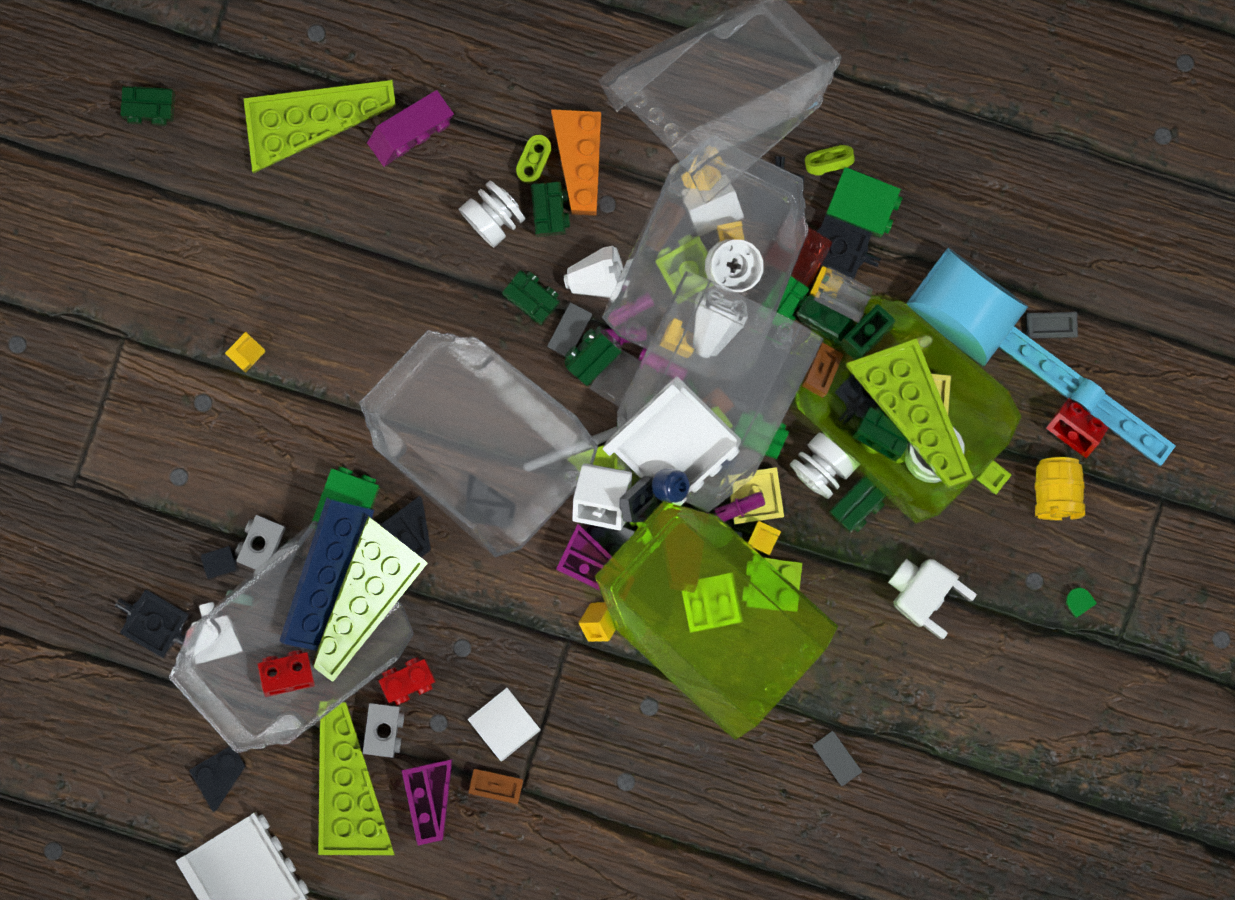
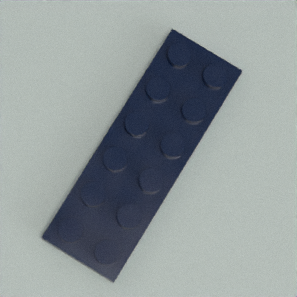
M326 498L279 640L286 645L318 650L367 517L372 518L374 510L372 508Z

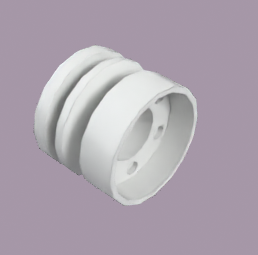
M490 180L485 185L491 195L489 196L484 190L480 189L478 193L483 202L479 204L470 198L459 208V211L478 234L494 248L506 237L501 226L505 224L508 228L514 230L516 226L510 218L513 217L521 224L525 217L515 200L503 188H500Z
M725 239L716 243L709 250L705 259V272L709 281L716 288L727 292H744L753 288L759 282L763 273V259L760 251L752 243L745 240ZM733 260L737 264V268L732 269L730 272L727 262H732Z
M819 432L808 444L814 455L810 457L806 453L800 452L799 457L805 465L796 459L790 465L805 485L815 493H819L829 499L833 493L826 485L829 484L837 490L840 486L834 476L837 474L846 480L857 468V465L833 441Z

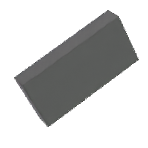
M570 303L547 348L565 356L569 349L576 346L592 317V313Z
M1077 312L1027 313V336L1030 339L1077 338Z
M831 731L812 745L841 787L862 773L834 731Z

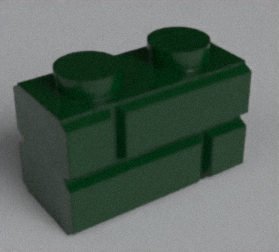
M122 87L120 114L123 119H127V123L142 124V120L152 121V125L166 126L167 122L174 121L175 92L173 89Z
M561 182L532 184L531 192L536 237L566 234L565 228H570L569 213H564L563 203H568L566 188H561Z
M520 270L504 289L502 296L542 326L560 304V301L557 299L559 294L549 286L545 289L537 283L540 279L529 270L526 273Z
M813 295L807 298L797 313L804 326L831 341L833 340L839 346L843 338L856 326L852 317Z
M877 304L843 338L840 346L854 360L863 358L892 330L896 320Z
M598 326L595 330H588L583 336V342L578 347L573 346L565 355L566 368L586 386L622 352L621 344L601 326Z
M870 407L863 414L852 435V438L894 462L901 458L909 443L891 419L887 417L886 413L878 407L874 409Z
M864 475L828 513L847 532L850 533L853 530L859 532L867 523L864 518L870 512L875 515L885 505L882 500L886 496Z

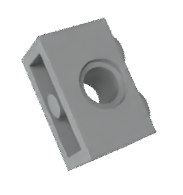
M258 515L254 519L250 518L245 528V532L248 533L245 542H240L235 552V556H238L236 562L267 574L286 527ZM256 537H263L266 542L265 547L260 551H256L252 545Z
M369 703L363 754L393 758L395 752H400L401 738L397 737L398 727L403 728L405 713L400 712L401 707ZM382 723H386L391 727V734L387 738L380 737L377 732L379 725Z

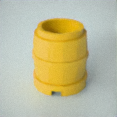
M1053 457L1040 460L1039 465L1036 466V482L1034 483L1037 501L1035 516H1038L1039 519L1055 521L1069 516L1070 520L1083 518L1085 516V504H1083L1085 483L1082 465L1079 464V460L1069 457Z

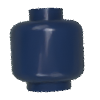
M662 469L653 478V493L661 501L677 503L685 499L689 492V479L683 471Z

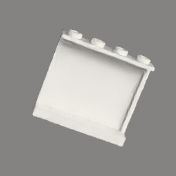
M676 376L606 441L603 450L609 456L615 452L640 478L643 476L654 478L656 473L662 469L683 471L689 479V492L695 493L705 483L703 480L708 475L713 477L722 468L721 463L726 459L731 461L740 452L738 447L741 439ZM687 497L677 503L666 502L665 511L668 512L673 507L679 508L686 501Z
M257 812L176 860L177 865L199 900H307L309 898L306 894L309 893V889L302 879L297 880L293 873L296 871L294 864L289 857L287 859L283 857L280 852L283 849L280 841L276 836L271 837L267 830L270 827L268 821L263 814L259 816Z

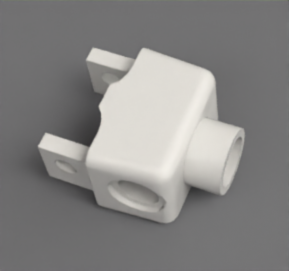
M905 559L888 582L900 591L894 600L895 608L917 627L924 626L940 639H944L948 633L930 620L929 617L944 602V597L952 588L968 601H973L977 595L957 580L959 578L957 574L934 559L924 561L919 568L908 559Z

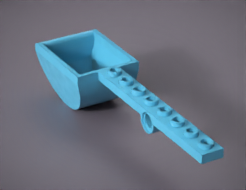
M948 247L903 308L982 367L987 364L995 351L1000 348L1067 399L1070 398L1072 401L1080 404L1083 409L1109 427V430L1155 464L1161 466L1176 445L1106 395L1105 391L1096 383L1083 378L1014 327L1029 306Z

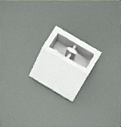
M583 463L573 499V521L621 530L626 522L623 521L622 511L619 508V498L631 488L632 472Z

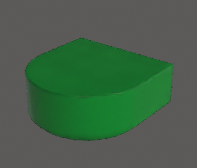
M1075 588L1066 597L1067 607L1075 618L1097 604L1091 594L1084 588Z

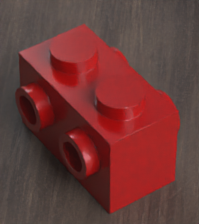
M1070 398L1059 408L1046 427L1047 430L1085 458L1097 447L1109 428L1100 419L1095 418L1083 409L1080 404L1072 401Z
M301 650L292 651L287 654L288 657L278 659L277 656H270L262 659L263 662L257 663L265 697L315 686L307 652L302 653Z
M419 657L405 662L406 668L397 671L396 668H392L382 673L383 678L378 681L388 703L395 702L397 706L410 700L408 695L416 691L421 695L433 689L431 684L435 683L436 680L426 659L420 661Z

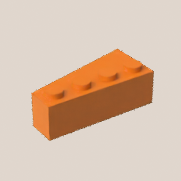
M551 110L571 214L596 216L601 112Z

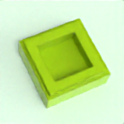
M992 459L976 480L996 495L1011 477V474Z

